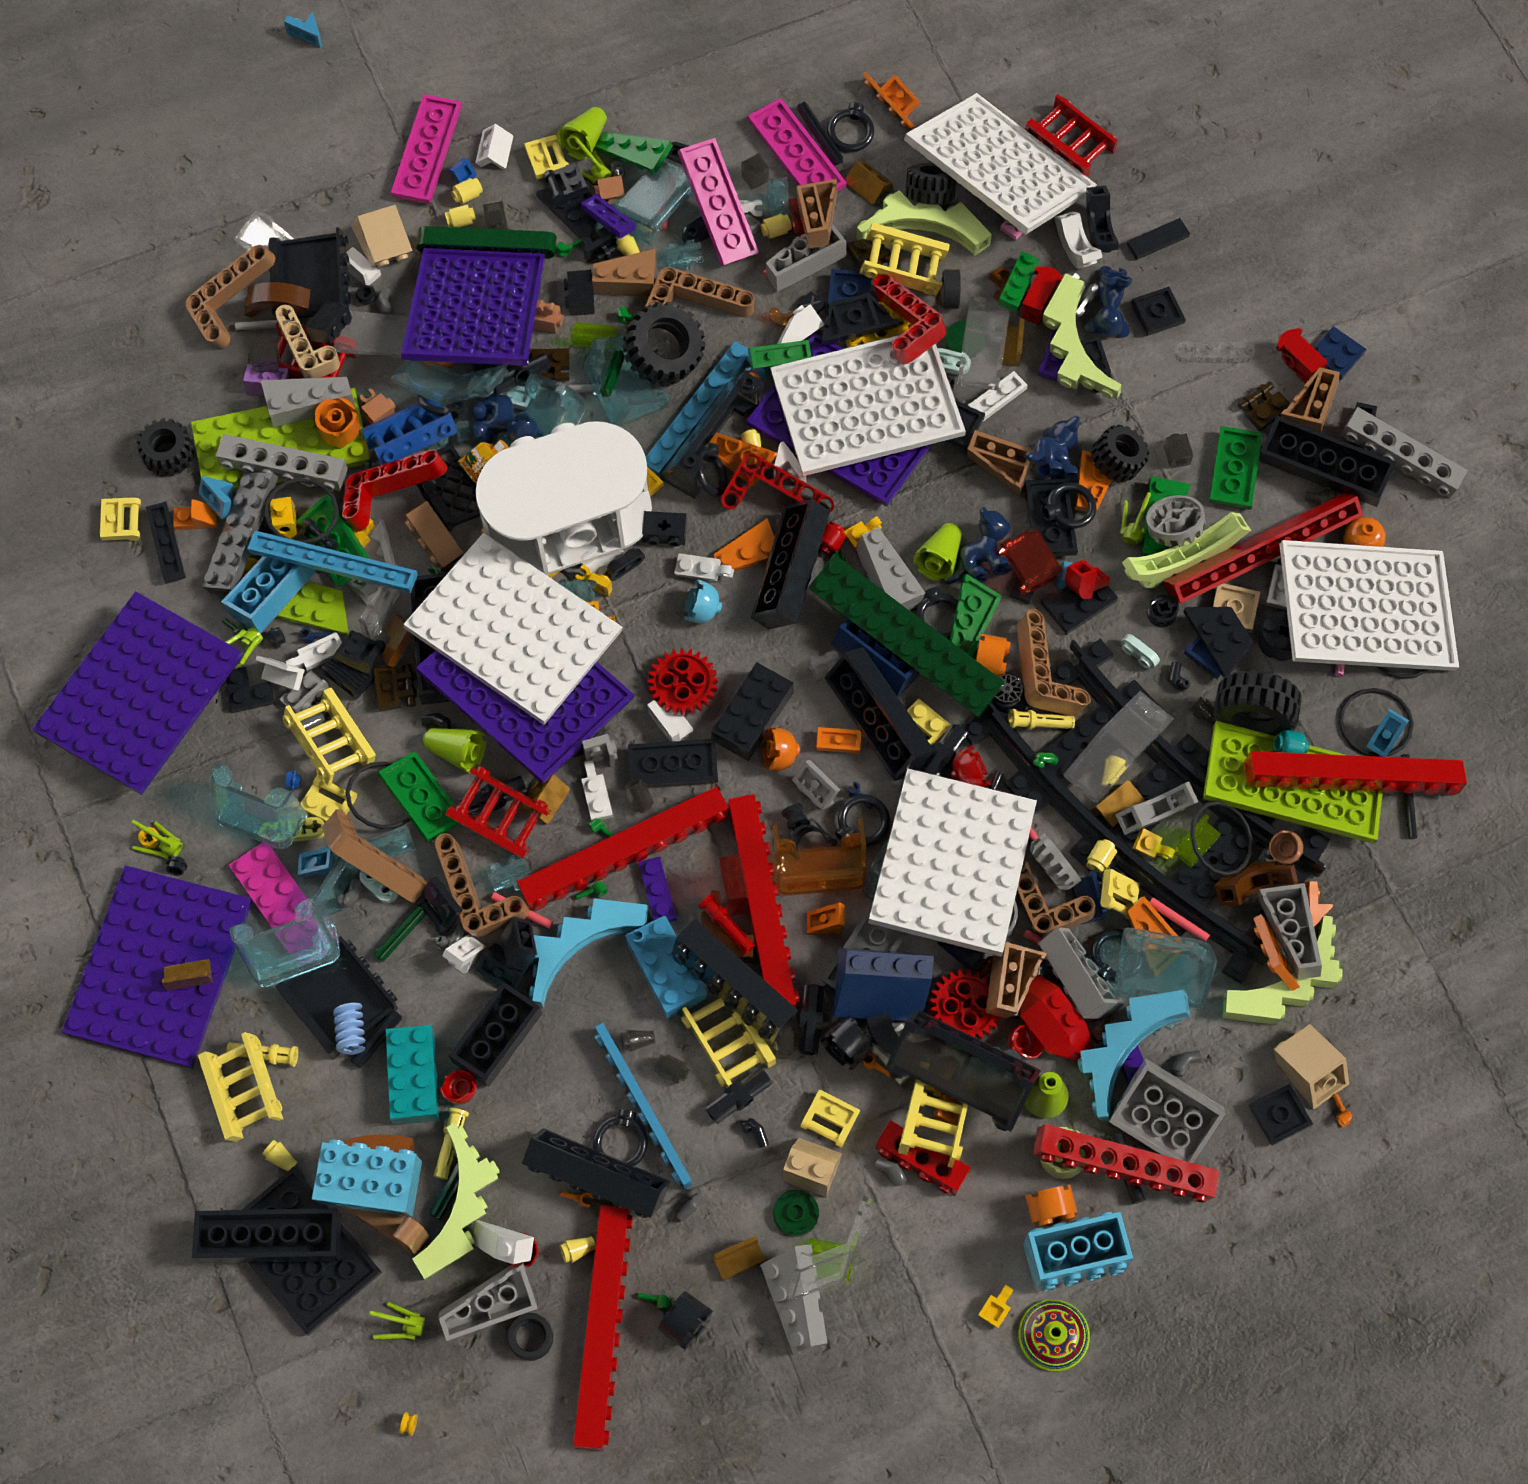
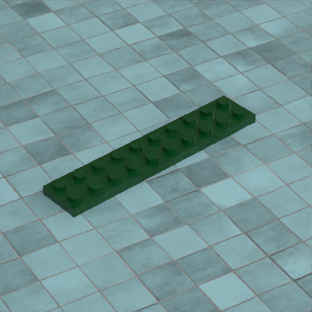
M835 554L809 585L808 589L978 718L1005 685L1002 679Z

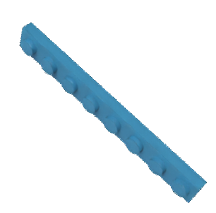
M736 341L732 344L645 457L647 467L657 476H660L661 472L727 383L733 380L747 363L746 360L749 358L748 348Z
M259 531L254 532L247 548L248 552L408 593H411L418 576L416 570Z
M604 1023L596 1026L597 1034L594 1038L600 1048L604 1046L608 1053L605 1055V1058L610 1067H616L618 1071L616 1077L622 1087L626 1085L630 1093L627 1094L630 1103L632 1106H638L640 1110L638 1117L643 1126L648 1124L652 1131L649 1133L653 1144L655 1146L659 1144L663 1152L660 1153V1156L666 1166L671 1165L674 1171L671 1175L676 1185L679 1186L681 1184L684 1190L691 1187L692 1180Z

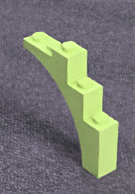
M900 190L894 194L887 195L883 200V210H878L871 218L860 222L856 232L858 240L864 238L866 240V235L872 222L898 230L914 229L935 232L961 244L974 256L990 246L992 235L962 202L955 206H950L945 212L939 205L917 202L914 206Z
M1065 273L1043 314V323L1052 330L1058 329L1050 343V352L1059 359L1065 358L1058 371L1057 381L1066 388L1072 387L1074 389H1077L1079 383H1082L1085 388L1100 391L1107 398L1113 397L1118 399L1122 384L1106 376L1094 365L1085 353L1079 340L1076 328V312L1084 291V281Z
M1230 512L1220 521L1204 530L1201 536L1195 537L1191 544L1185 541L1182 547L1176 545L1152 555L1128 557L1122 562L1125 567L1124 571L1130 579L1139 581L1143 587L1156 589L1163 583V580L1171 577L1173 574H1178L1200 563L1202 560H1207L1229 549L1248 534L1251 529L1240 513Z
M1323 916L1319 922L1317 944L1322 963L1321 977L1297 979L1295 973L1291 975L1300 986L1293 991L1283 980L1260 989L1247 991L1227 990L1223 1000L1222 1018L1277 1025L1285 1015V1005L1282 1004L1306 1007L1308 1002L1313 1000L1314 987L1311 986L1334 989L1337 983L1341 982L1343 971L1339 968V961L1330 960L1334 958L1335 947L1331 946V940L1335 937L1336 925L1332 924L1333 917Z
M455 1123L446 1128L455 1146L459 1165V1185L456 1201L451 1215L440 1234L426 1249L412 1258L425 1280L474 1250L472 1244L475 1243L469 1231L464 1233L462 1229L486 1215L484 1209L488 1208L481 1195L476 1197L475 1194L499 1180L496 1174L500 1173L495 1162L493 1160L489 1162L485 1158L478 1163L476 1160L480 1157L473 1145L469 1147L465 1139L468 1136L462 1125L457 1127Z

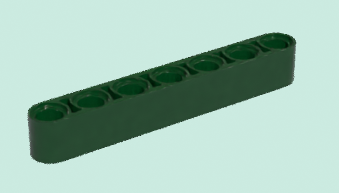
M422 226L418 229L416 249L422 253L424 248L545 254V259H549L555 256L557 236L548 231Z

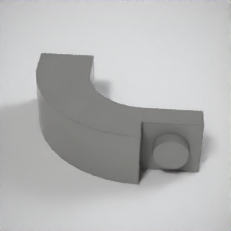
M1186 782L1160 796L1133 805L1115 815L1126 835L1177 814L1197 803L1198 800L1190 783Z

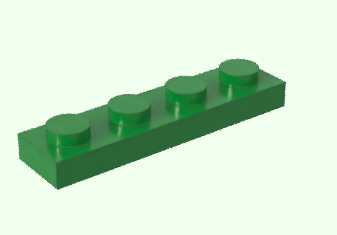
M1021 251L997 305L1016 313L1040 259Z

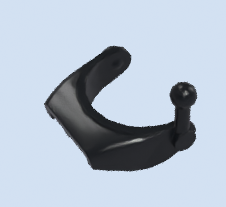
M811 818L789 831L788 848L793 859L799 861L801 859L798 854V844L805 834L812 831L820 832L826 843H830L832 846H836L838 841L832 839L829 834H826L824 829Z

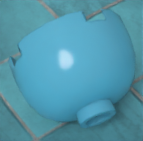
M697 579L694 583L698 585L695 589H690L684 611L689 612L688 617L684 616V619L692 623L702 624L707 623L715 614L718 615L720 613L722 602H719V594L716 588L705 581Z

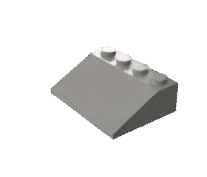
M1145 1058L1127 1086L1109 1122L1161 1155L1194 1163L1226 1113L1223 1106Z

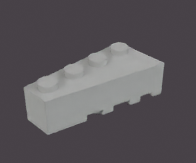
M833 224L829 245L808 249L805 234L801 237H796L788 248L784 247L766 262L767 279L778 292L846 257V240Z
M347 377L261 380L274 428L314 418L318 405L329 398L331 400L338 399L337 397L345 398L355 407Z
M876 528L862 534L855 549L864 571L868 574L869 580L908 610L917 608L925 595V591L880 528Z
M1305 883L1259 889V903L1297 979L1321 977L1322 963Z
M1058 927L1038 943L1042 949L1041 952L1047 953L1045 959L1051 963L1054 975L1062 981L1065 986V993L1073 999L1076 1004V1011L1080 1016L1090 1019H1106L1125 1004L1121 997L1116 999L1110 990L1113 987L1109 981L1105 982L1097 974L1099 970L1097 965L1089 958H1085V949L1069 928Z
M811 1244L795 1246L760 1265L793 1355L811 1352L827 1344L823 1312L819 1311L818 1299H820L819 1289L816 1290L814 1280L816 1269L815 1265H812L810 1253H813Z
M524 1263L511 1264L439 1312V1321L446 1341L538 1309Z

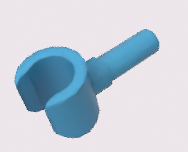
M641 929L633 931L634 935H642L641 939L633 940L635 944L640 946L644 945L646 941H665V935L645 934Z

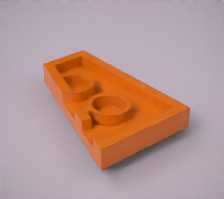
M1082 450L1079 458V477L1077 483L1086 487L1092 493L1096 501L1097 511L1111 480L1106 478V475H1102L1098 468L1096 469L1095 462L1091 458L1093 456L1091 452ZM1076 492L1075 510L1087 512V501L1081 494Z
M768 518L714 554V558L720 559V565L732 566L734 572L768 562L775 539Z
M1144 896L1125 911L1153 977L1160 974L1188 948Z

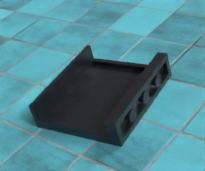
M336 227V233L283 241L277 236L269 237V250L275 255V263L270 268V282L288 283L311 290L308 309L300 315L296 314L298 319L314 317L326 301L348 305V308L349 304H351V295L348 292L350 275L347 272V265H349L350 261L346 253V246H348L349 241L347 234L339 227ZM272 309V315L277 319V309Z
M341 936L338 937L340 942L297 976L286 984L281 981L275 986L280 995L332 1059L341 1054L336 1050L337 1042L335 1041L337 1034L335 1033L336 1026L334 1024L335 1017L333 1011L336 1007L346 1003H360L362 1005V1009L359 1012L363 1013V1017L357 1020L364 1022V1025L360 1027V1029L364 1030V1034L358 1037H363L381 1023L392 1010L396 1011L398 1009L395 1003L398 999L390 989L386 991L382 987L384 982L377 973L372 974L368 970L370 964L363 956L359 958L355 954L357 949L349 939L345 941Z

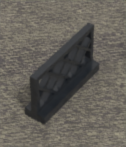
M453 444L436 450L440 457L449 452L453 456L452 462L443 460L447 467H450L448 473L440 477L445 479L443 486L434 484L432 480L416 484L425 501L430 504L449 532L452 531V527L480 516L479 510L469 508L472 501L477 502L474 494L476 495V483L457 463L461 458ZM452 469L462 471V478L451 476ZM448 480L459 483L457 491L446 487ZM462 485L472 488L471 495L460 492ZM443 492L455 495L453 501L443 500ZM457 497L468 499L467 506L455 504ZM452 509L463 511V516L454 519L451 514Z

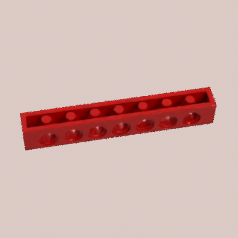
M1048 1124L1037 1128L1033 1155L1040 1157V1160L1043 1162H1061L1062 1166L1074 1169L1080 1167L1089 1174H1098L1099 1172L1106 1174L1108 1179L1120 1180L1121 1178L1128 1180L1127 1183L1131 1185H1148L1149 1189L1153 1191H1171V1195L1176 1197L1190 1196L1193 1197V1201L1199 1203H1206L1207 1200L1216 1198L1219 1170ZM1058 1142L1061 1143L1064 1147L1063 1153H1061L1057 1148ZM1080 1148L1085 1151V1159L1079 1154ZM1102 1154L1107 1158V1165L1101 1160ZM1123 1160L1128 1162L1129 1170L1124 1168ZM1145 1165L1150 1168V1176L1145 1172ZM1167 1171L1172 1175V1182L1167 1178ZM1189 1177H1190V1178L1193 1180V1182H1194V1186H1193V1187H1191V1186L1189 1185V1183H1188V1178H1189Z

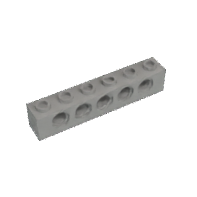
M1359 407L1351 415L1340 434L1347 441L1357 444L1364 450L1395 461V467L1400 469L1402 473L1414 477L1421 484L1433 488L1440 495L1451 498L1458 490L1468 471Z
M225 434L222 436L216 454L219 465L227 470L237 469L244 473H274L283 481L297 478L313 479L325 485L330 491H341L348 470L345 459ZM245 454L243 457L237 458L239 455ZM325 471L324 474L318 475L319 472ZM302 483L303 485L308 487L316 486L310 483Z

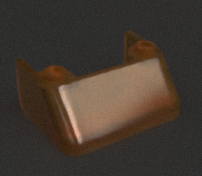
M858 817V833H849L843 836L840 841V847L796 850V844L793 840L779 839L777 824H773L776 880L779 893L783 895L847 891L861 889L866 885V840L862 817Z

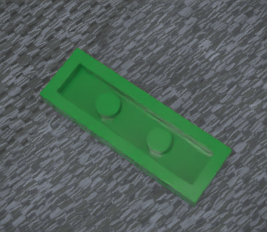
M809 340L748 349L751 369L773 367L811 357Z

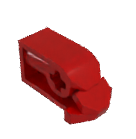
M1049 266L1035 267L1034 274L1037 276L1022 303L1020 318L1040 325L1043 314L1055 294V286L1060 284L1063 276L1056 269Z
M1301 328L1287 330L1279 336L1276 349L1281 352L1284 363L1306 384L1319 367L1326 368L1328 361L1301 336L1303 332Z

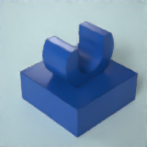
M462 158L449 169L457 184L469 178L473 179L477 175L467 158Z

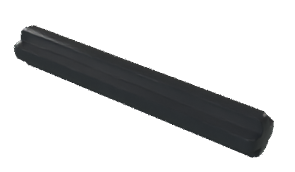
M806 102L799 103L797 105L798 112L833 164H841L843 162L842 154Z

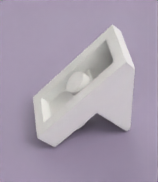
M784 441L781 442L775 465L806 482V476L802 475L798 460Z
M468 934L446 948L442 956L448 960L449 964L465 974L479 958L486 946Z

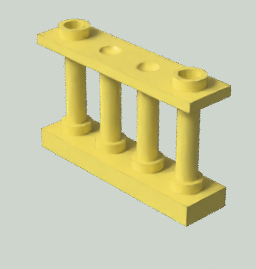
M872 222L866 235V240L873 242L870 260L864 261L859 274L865 275L868 278L887 274L904 287L937 296L943 285V282L935 280L939 260H944L949 251L950 244ZM881 244L892 247L889 267L877 264ZM900 249L912 253L908 272L897 269ZM919 255L931 258L927 278L916 275Z
M332 688L323 691L319 704L295 714L290 705L285 707L282 718L286 728H290L315 766L318 777L324 780L327 786L332 784L334 772L356 762L362 763L363 766L374 763L375 752ZM320 712H328L332 720L307 731L300 722ZM333 728L340 730L343 737L318 748L311 739ZM345 745L350 746L354 751V754L330 765L322 756Z
M721 998L692 1014L689 1013L686 1007L682 1008L683 1017H681V1020L686 1029L691 1028L718 1073L715 1077L721 1087L725 1086L728 1088L732 1085L730 1079L758 1063H765L767 1068L776 1064V1058L766 1041L759 1036L758 1031L754 1027L746 1025L736 1011H733L732 1017L701 1033L695 1022L725 1006ZM736 1024L737 1026L742 1025L745 1030L742 1037L713 1053L707 1043L708 1040ZM746 1044L754 1045L757 1050L754 1052V1056L728 1071H724L718 1060Z
M246 1032L241 1034L244 1044L220 1056L206 1051L198 1055L224 1138L234 1142L244 1138L242 1134L243 1127L266 1116L278 1121L283 1119L281 1113L282 1105L276 1098L260 1050L261 1042L256 1035ZM247 1053L251 1065L224 1077L221 1070L222 1064ZM254 1074L258 1086L231 1098L228 1091L229 1085ZM261 1095L265 1107L238 1119L235 1113L236 1106Z
M921 1061L919 1066L928 1070L930 1064ZM973 1075L969 1076L966 1085L959 1083V1086L975 1093L977 1085H973ZM915 1079L898 1153L907 1155L910 1147L914 1148L917 1146L949 1155L948 1167H953L955 1160H960L963 1147L959 1146L968 1105L963 1102L959 1105L927 1096V1093H924L923 1090L924 1086L929 1085ZM927 1105L959 1114L957 1126L923 1117L921 1113H918L919 1107ZM920 1125L955 1135L953 1144L949 1146L919 1138L917 1134H914V1129Z

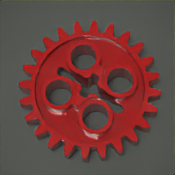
M681 648L680 653L677 654L672 649L671 656L665 652L664 660L657 658L658 665L652 664L654 672L648 673L649 678H651L648 680V686H650L649 694H654L652 700L658 701L660 708L665 705L666 713L673 709L674 716H676L678 711H681L682 716H685L686 711L689 710L691 715H694L695 708L701 712L702 704L708 707V699L714 700L712 692H717V686H715L718 684V678L715 677L717 676V671L712 670V662L707 663V656L702 659L700 658L699 651L692 655L691 648L688 653H684V649ZM682 665L688 667L686 670L683 671L677 669L679 666ZM696 679L703 680L701 684L693 683ZM671 680L672 684L664 685L663 681ZM683 693L688 695L685 699H681L678 696Z
M961 969L957 971L956 976L953 972H950L948 979L943 976L940 979L941 983L937 982L935 984L936 990H932L930 993L933 999H930L928 1004L934 1007L929 1010V1013L936 1014L934 1018L973 1037L976 1036L979 1040L983 1039V1034L989 1036L991 1033L990 1029L994 1030L997 1027L995 1022H999L1001 1019L999 1016L985 1013L986 1008H980L976 1003L977 1000H981L987 1005L989 984H986L987 976L979 979V972L974 976H971L969 969L965 975H963ZM958 987L965 988L967 990V994H961L958 991ZM965 1003L969 1005L967 1009L962 1007ZM945 1005H952L955 1009V1012L947 1011ZM965 1017L970 1018L973 1021L972 1026H969L964 1022Z

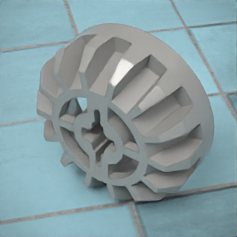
M1176 495L1163 498L1150 507L1146 516L1150 537L1154 538L1159 544L1165 543L1168 547H1172L1173 543H1178L1179 547H1182L1185 541L1191 544L1195 537L1198 538L1202 535L1203 529L1206 527L1205 512L1202 504L1189 496Z
M1045 833L1031 843V854L1060 890H1069L1081 881L1078 874Z

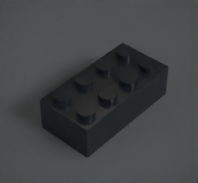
M756 662L712 728L711 739H715V743L749 762L762 742L766 729L772 727L794 693V682Z
M503 982L449 1054L451 1062L462 1070L471 1073L475 1079L489 1087L541 1017L542 1011L540 1006Z

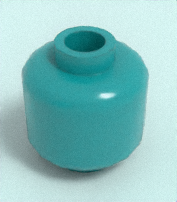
M1283 730L1280 734L1276 735L1274 740V750L1276 752L1307 753L1309 748V742L1306 740L1305 735L1298 731Z

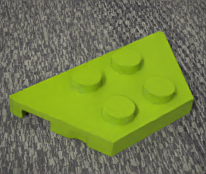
M306 582L275 617L328 632L332 631V633L337 632V634L344 636L349 634L343 591Z

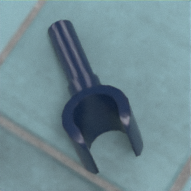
M302 628L300 630L304 635L309 634L307 637L301 638L307 644L312 643L314 639L327 637L332 634V631L312 632L309 628Z
M853 782L854 787L857 789L856 791H851L847 787L850 797L862 794L858 782ZM863 803L869 810L873 807L870 804Z

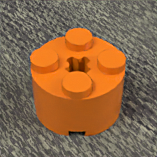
M339 397L333 400L329 398L321 402L316 408L315 423L319 435L325 443L343 448L357 437L360 431L359 419L354 405L350 401Z
M981 633L975 660L996 676L1004 675L1007 663L1003 662V658H1007L1011 642L1007 641V638Z
M1071 1185L1038 1191V1194L1033 1195V1198L1032 1194L1025 1195L1031 1222L1036 1225V1228L1049 1226L1053 1223L1052 1220L1058 1219L1059 1223L1073 1220V1218H1076L1075 1214L1078 1213Z

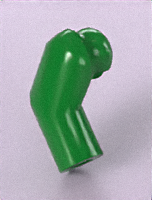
M1037 753L1034 756L1036 758L1033 760V765L1039 768H1043L1045 762L1052 766L1058 763V757L1053 753Z

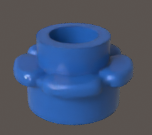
M294 770V772L288 771L285 787L295 791V787L300 788L301 775L297 774V770Z

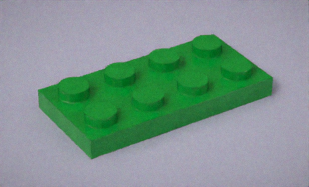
M1224 426L1220 427L1209 503L1251 510L1262 433Z
M325 494L296 520L300 528H302V523L306 518H311L322 532L328 529L334 515V506L330 496ZM339 510L337 523L327 535L330 539L338 542L339 546L336 551L370 559ZM312 533L309 534L311 539L316 538ZM320 540L315 542L320 547L325 548V545ZM329 573L336 586L342 587L351 579Z
M416 751L378 772V777L427 843L461 824L445 815L449 807L455 806V804Z

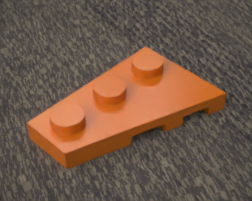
M717 432L709 442L719 446V458L734 473L743 458L749 453L758 454L770 462L778 454L777 452ZM749 457L746 460V465L754 469L757 467L758 461L755 457ZM739 475V477L747 483V478L743 475ZM755 476L750 486L755 487L760 479Z
M1262 914L1253 918L1257 926L1254 928V931L1259 940L1263 942L1260 946L1265 956L1269 957L1267 964L1273 974L1277 973L1291 991L1299 988L1297 980L1289 972L1291 967L1281 952L1282 948L1271 925Z

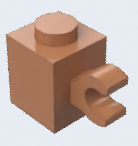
M621 176L597 179V185L594 186L595 195L597 194L620 212L617 200H622L625 197Z
M543 300L538 301L534 329L556 334L558 326H562L564 318L561 314L560 306L552 302L549 304L544 303Z
M369 389L370 398L366 399L362 394L360 395L363 404L361 407L363 416L370 425L395 414V404L390 398L386 399L381 393L376 396L374 390Z

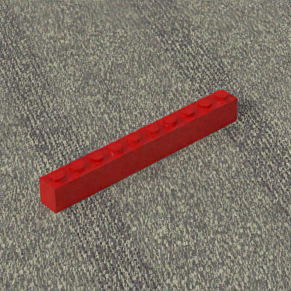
M1343 493L1163 580L1167 593L1173 596L1179 604H1182L1281 556L1280 543L1282 540L1310 542L1363 516L1358 497Z
M1250 751L1244 761L1247 785H1255L1256 787L1277 786L1278 788H1320L1321 790L1341 789L1343 791L1362 790L1364 792L1376 790L1386 793L1400 791L1408 794L1424 792L1426 794L1447 793L1448 795H1456L1467 784L1463 760Z
M716 786L517 881L518 888L529 910H540L554 899L556 901L561 900L567 896V893L573 890H582L588 883L594 880H603L609 873L615 870L616 872L622 871L628 864L646 859L648 854L655 851L657 853L661 852L671 843H680L694 832L701 833L707 829V826L713 823L719 824L724 822L729 816V807Z
M755 794L729 798V810L762 979L796 1008V1003H800L798 989H793L792 982L796 981L794 968H789L788 960H791L789 946L785 947L784 944L787 933L785 925L781 926L779 918L783 917L781 904H776L775 897H778L779 894L777 883L772 884L771 876L775 875L773 863H768L767 855H770L769 843L764 842L763 835L766 834L764 821L760 822L759 814H762L761 803L756 801Z
M600 1205L573 1444L575 1449L604 1451V1445H609L610 1431L606 1430L607 1421H611L613 1406H609V1398L614 1396L615 1381H611L612 1372H617L618 1357H614L615 1347L619 1348L621 1336L620 1333H617V1324H622L623 1309H619L620 1300L625 1299L626 1285H622V1278L627 1276L628 1262L624 1260L625 1252H630L631 1238H627V1232L633 1226V1215H629L628 1208L621 1209L615 1206Z

